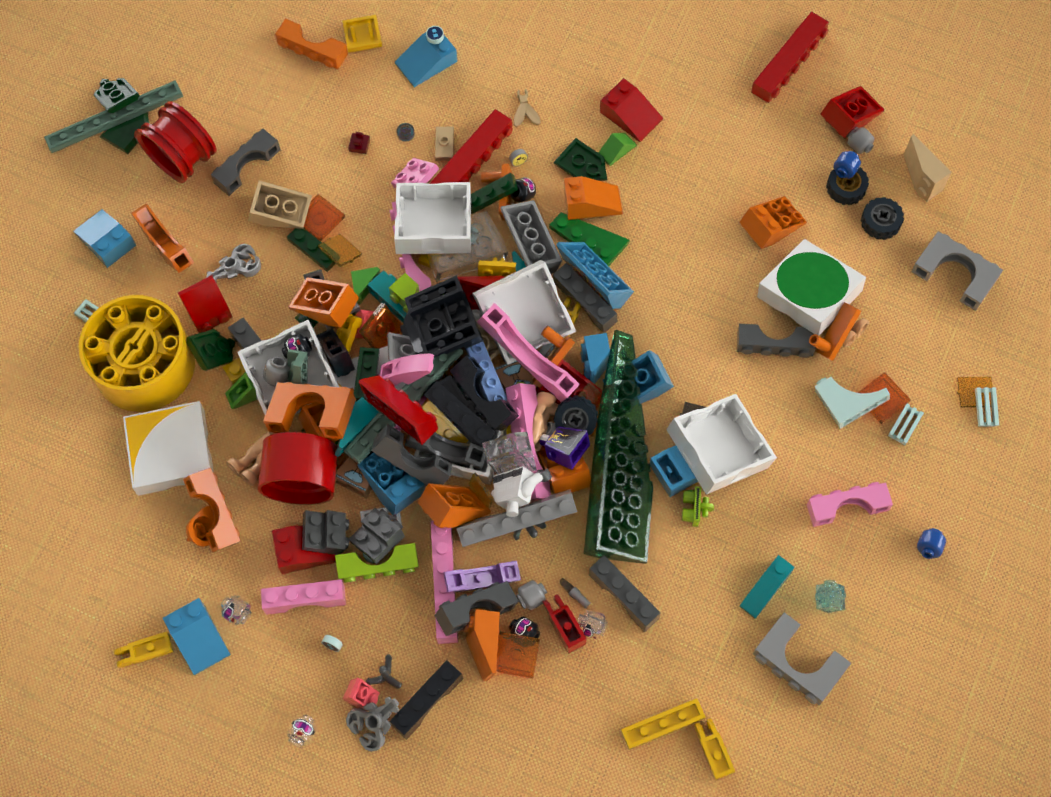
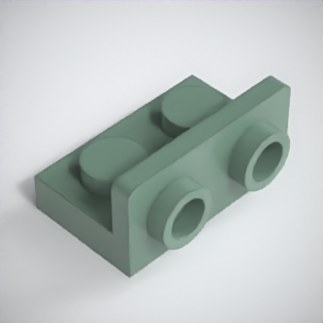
M289 349L287 352V365L290 367L288 381L293 384H307V352Z

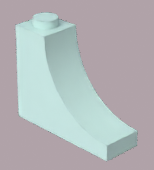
M832 377L820 379L815 386V392L840 429L890 399V393L887 388L872 393H856L841 387Z

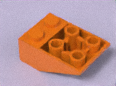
M783 196L750 207L739 223L757 245L763 249L779 242L805 225L807 221L791 202Z
M545 446L536 451L543 471L548 469L552 476L549 484L553 494L569 489L573 493L592 486L590 471L583 457L580 458L573 469H569L548 459Z

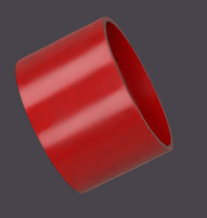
M283 432L266 437L263 440L258 492L266 498L288 504L313 505L330 501L334 497L338 458L335 456L337 445L327 438L309 433Z

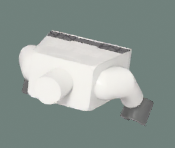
M523 466L493 476L494 490L491 491V496L497 505L506 509L507 516L516 517L518 516V508L530 503L535 486L540 482L550 480L552 476L548 469L544 471L537 470L534 474Z

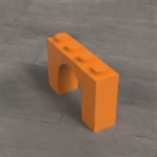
M277 382L263 422L271 433L288 432L295 413L301 407L310 403H320L325 405L319 424L325 438L343 439L356 399L351 388Z

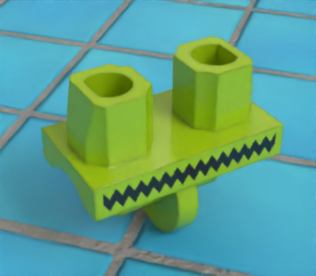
M695 486V490L683 492V503L693 504V509L683 508L682 521L692 522V526L698 527L700 511H702V517L707 518L708 512L714 511V505L709 503L708 497H703V503H701V487Z

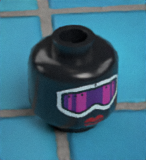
M527 177L516 179L518 190L510 194L511 198L518 203L534 198L536 194L534 182Z
M298 334L284 341L282 353L287 359L289 349L307 352L308 358L310 351H312V345L308 337Z
M524 616L517 620L514 619L509 626V630H511L510 638L523 647L534 645L540 636L538 624Z

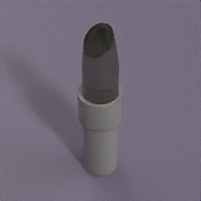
M561 578V586L586 609L591 602L576 587L564 578Z

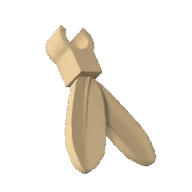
M525 89V95L523 96L520 95V90H518L517 97L520 100V105L514 116V126L518 127L522 124L525 114L532 123L539 125V115L528 104L527 89Z

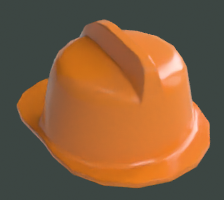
M210 506L202 508L188 522L186 526V540L188 542L195 543L201 547L209 545L205 534L213 524V513Z

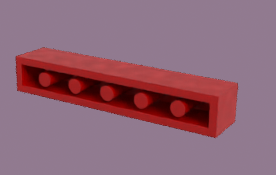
M811 11L753 82L751 93L767 103L772 98L775 99L780 93V88L788 84L790 76L797 73L801 62H806L810 51H814L817 48L819 40L826 37L829 31L827 29L829 21Z
M494 109L429 184L469 182L471 176L478 173L484 161L487 162L490 159L491 153L501 146L504 138L511 135L513 131L512 119Z

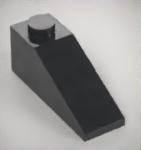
M333 328L316 335L337 377L346 376L355 370L348 350Z

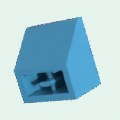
M607 333L584 336V343L581 344L580 355L585 367L584 376L594 384L609 366L610 347Z

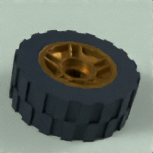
M860 167L852 178H841L836 174L835 170H832L826 185L827 193L831 199L842 205L856 204L866 194L869 185L867 173Z

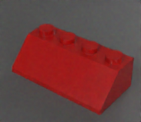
M378 375L359 381L366 401L421 445L438 430L437 418L429 411L426 413L417 401L414 400L412 402L403 390L400 389L398 391L389 379L386 378L384 380Z

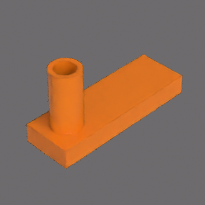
M502 164L501 171L481 172V182H494L512 173L510 165ZM510 195L499 200V214L502 221H505V218L500 208L501 206L510 205Z
M844 302L825 337L822 338L813 334L809 338V343L818 348L817 353L833 361L862 311Z
M546 326L541 332L544 338L557 347L548 360L558 365L575 344V341L568 335L563 338L549 326ZM535 377L533 378V383L540 388L542 384Z

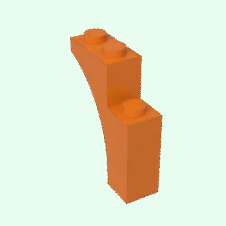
M144 204L131 213L149 242L157 248L165 262L175 271L180 273L194 263L186 249L168 232L148 204Z

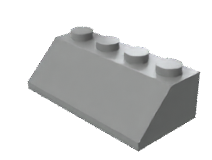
M535 201L501 206L502 214L526 267L542 260L546 263L550 274L555 273L562 260Z

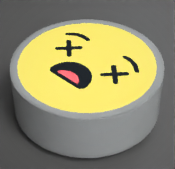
M523 149L513 151L509 157L513 166H520L528 159V155Z

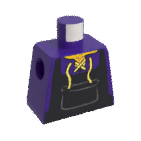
M558 427L551 436L543 434L540 438V445L545 446L548 459L569 469L574 468L590 446L588 432L580 429Z

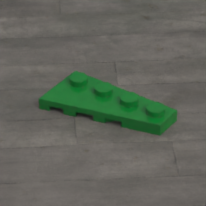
M562 212L549 224L551 230L568 242H584L608 266L611 265L630 242L627 238L582 220H568L567 214Z

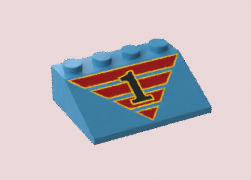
M584 242L557 243L556 246L562 259L612 309L621 308L634 293Z

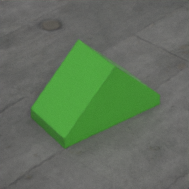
M612 133L598 153L611 166L635 148L637 144L626 133Z
M378 267L351 271L353 288L359 297L357 301L359 305L369 294L368 284L381 273Z
M246 372L225 393L231 409L239 408L258 399L255 387Z

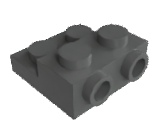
M374 508L361 520L363 526L349 538V541L377 564L405 535L402 531L403 526L396 519L391 521L389 514L384 509L379 511Z
M305 510L303 512L302 550L334 555L342 554L349 546V538L346 537L349 519H346V513L327 510L325 513Z

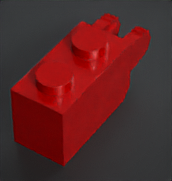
M556 594L554 595V601L559 609L553 611L547 600L542 603L549 615L552 626L569 654L586 645L587 638L568 605H564L560 596Z

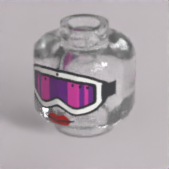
M233 595L230 598L226 597L221 603L222 617L233 625L244 624L251 616V605L239 595Z
M590 609L584 615L580 614L577 620L584 635L593 639L604 636L608 625L604 614Z
M308 715L295 717L286 732L289 738L288 741L299 748L310 745L318 730L314 724L315 720Z

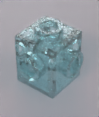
M826 580L824 584L816 585V609L827 613L845 610L846 592L844 586L837 584L834 580Z

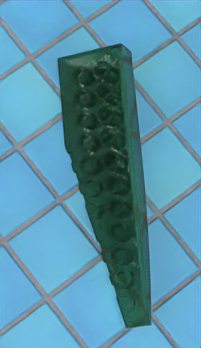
M615 330L604 378L596 428L584 554L597 558L605 555L608 560L646 564L648 560L653 483L649 478L651 468L650 464L647 463L646 453H648V446L644 440L646 431L643 409L637 397L641 395L640 387H637L635 380L638 372L632 363L636 359L633 335Z

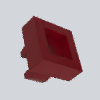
M361 132L352 133L348 147L349 152L367 154L370 135H363Z

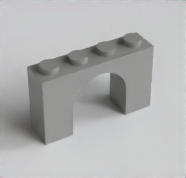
M938 231L916 261L911 272L928 281L936 268L944 262L954 261L964 265L969 270L972 280L960 302L976 311L1003 270L997 264L987 261L980 254L972 252L965 245L957 243L948 235Z
M784 612L757 646L753 655L757 662L769 666L775 676L778 678L783 677L789 682L788 685L795 691L800 690L806 695L805 698L810 703L820 705L851 665V662L834 650L818 671L805 674L794 670L786 660L785 647L801 624Z

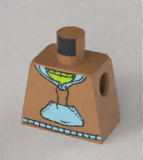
M518 361L509 365L504 363L494 367L505 394V388L518 383L533 385L531 373Z
M348 457L336 471L335 483L367 499L372 487L357 466L358 463Z

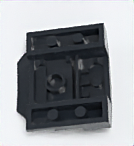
M457 275L404 298L408 312L403 322L415 354H433L435 358L444 353L448 354L462 347L466 349L483 342L476 319Z

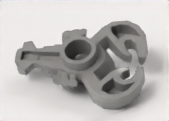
M240 244L234 248L231 257L225 256L219 261L221 266L214 272H207L206 278L212 275L215 282H217V279H231L237 277L238 274H243L245 277H253L261 269V261L250 245ZM249 253L255 256V262L250 259ZM242 259H250V260L246 263V262H245L244 260H242Z
M390 696L385 698V704L380 707L371 702L364 706V708H353L348 713L346 723L355 735L362 730L364 719L367 729L375 732V734L366 733L359 738L360 743L366 750L377 751L384 745L386 738L383 734L385 735L391 727L388 718L392 712L397 713L399 711L397 707L399 702L395 698L391 699Z

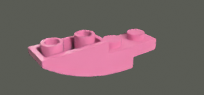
M417 354L394 359L381 365L380 373L377 376H381L384 380L386 378L389 379L394 386L401 382L409 385L431 373L434 366V355Z

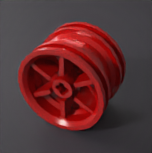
M168 101L164 107L158 110L159 119L153 124L144 123L141 129H137L134 132V135L143 151L161 170L175 181L184 184L188 180L187 177H191L194 174L192 166L199 160L207 162L217 152V148L209 133L195 117L177 103Z

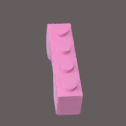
M874 482L869 484L868 487L861 488L860 486L850 488L849 491L842 492L841 490L831 492L830 495H814L809 499L807 508L812 525L815 527L832 523L836 516V510L846 504L859 505L872 515L889 511L893 503L887 484Z
M342 579L264 588L261 589L262 609L268 615L284 613L289 609L307 605L323 607L346 605L345 586Z

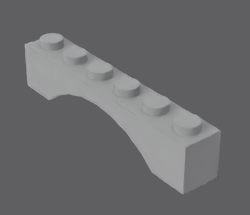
M571 489L519 507L518 516L509 517L506 515V512L480 517L457 526V531L462 547L575 513L577 509Z

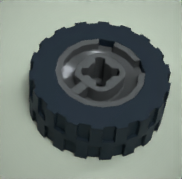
M878 197L875 200L869 201V204L865 206L862 213V228H864V231L869 236L876 239L886 240L887 238H892L898 233L904 221L902 207L896 201L894 202L886 197Z
M574 395V397H568L556 409L554 417L555 427L586 430L589 436L593 433L598 421V412L595 409V405L583 396Z

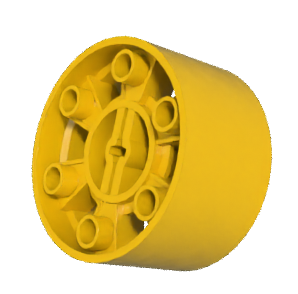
M128 295L105 303L89 317L80 334L79 356L84 369L101 394L110 403L127 411L147 412L170 404L187 388L195 369V357L186 343L188 336L177 315L168 305L153 297ZM168 327H171L179 335H169L163 339L161 333ZM166 360H167V361H171L172 363H171V364L169 365V367L162 373V371L164 370L165 364H166ZM108 361L111 366L104 368L98 376V363ZM127 379L131 382L141 383V385L125 387Z

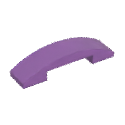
M517 561L474 569L443 572L447 592L488 588L495 582L503 583L508 581V583L521 580Z

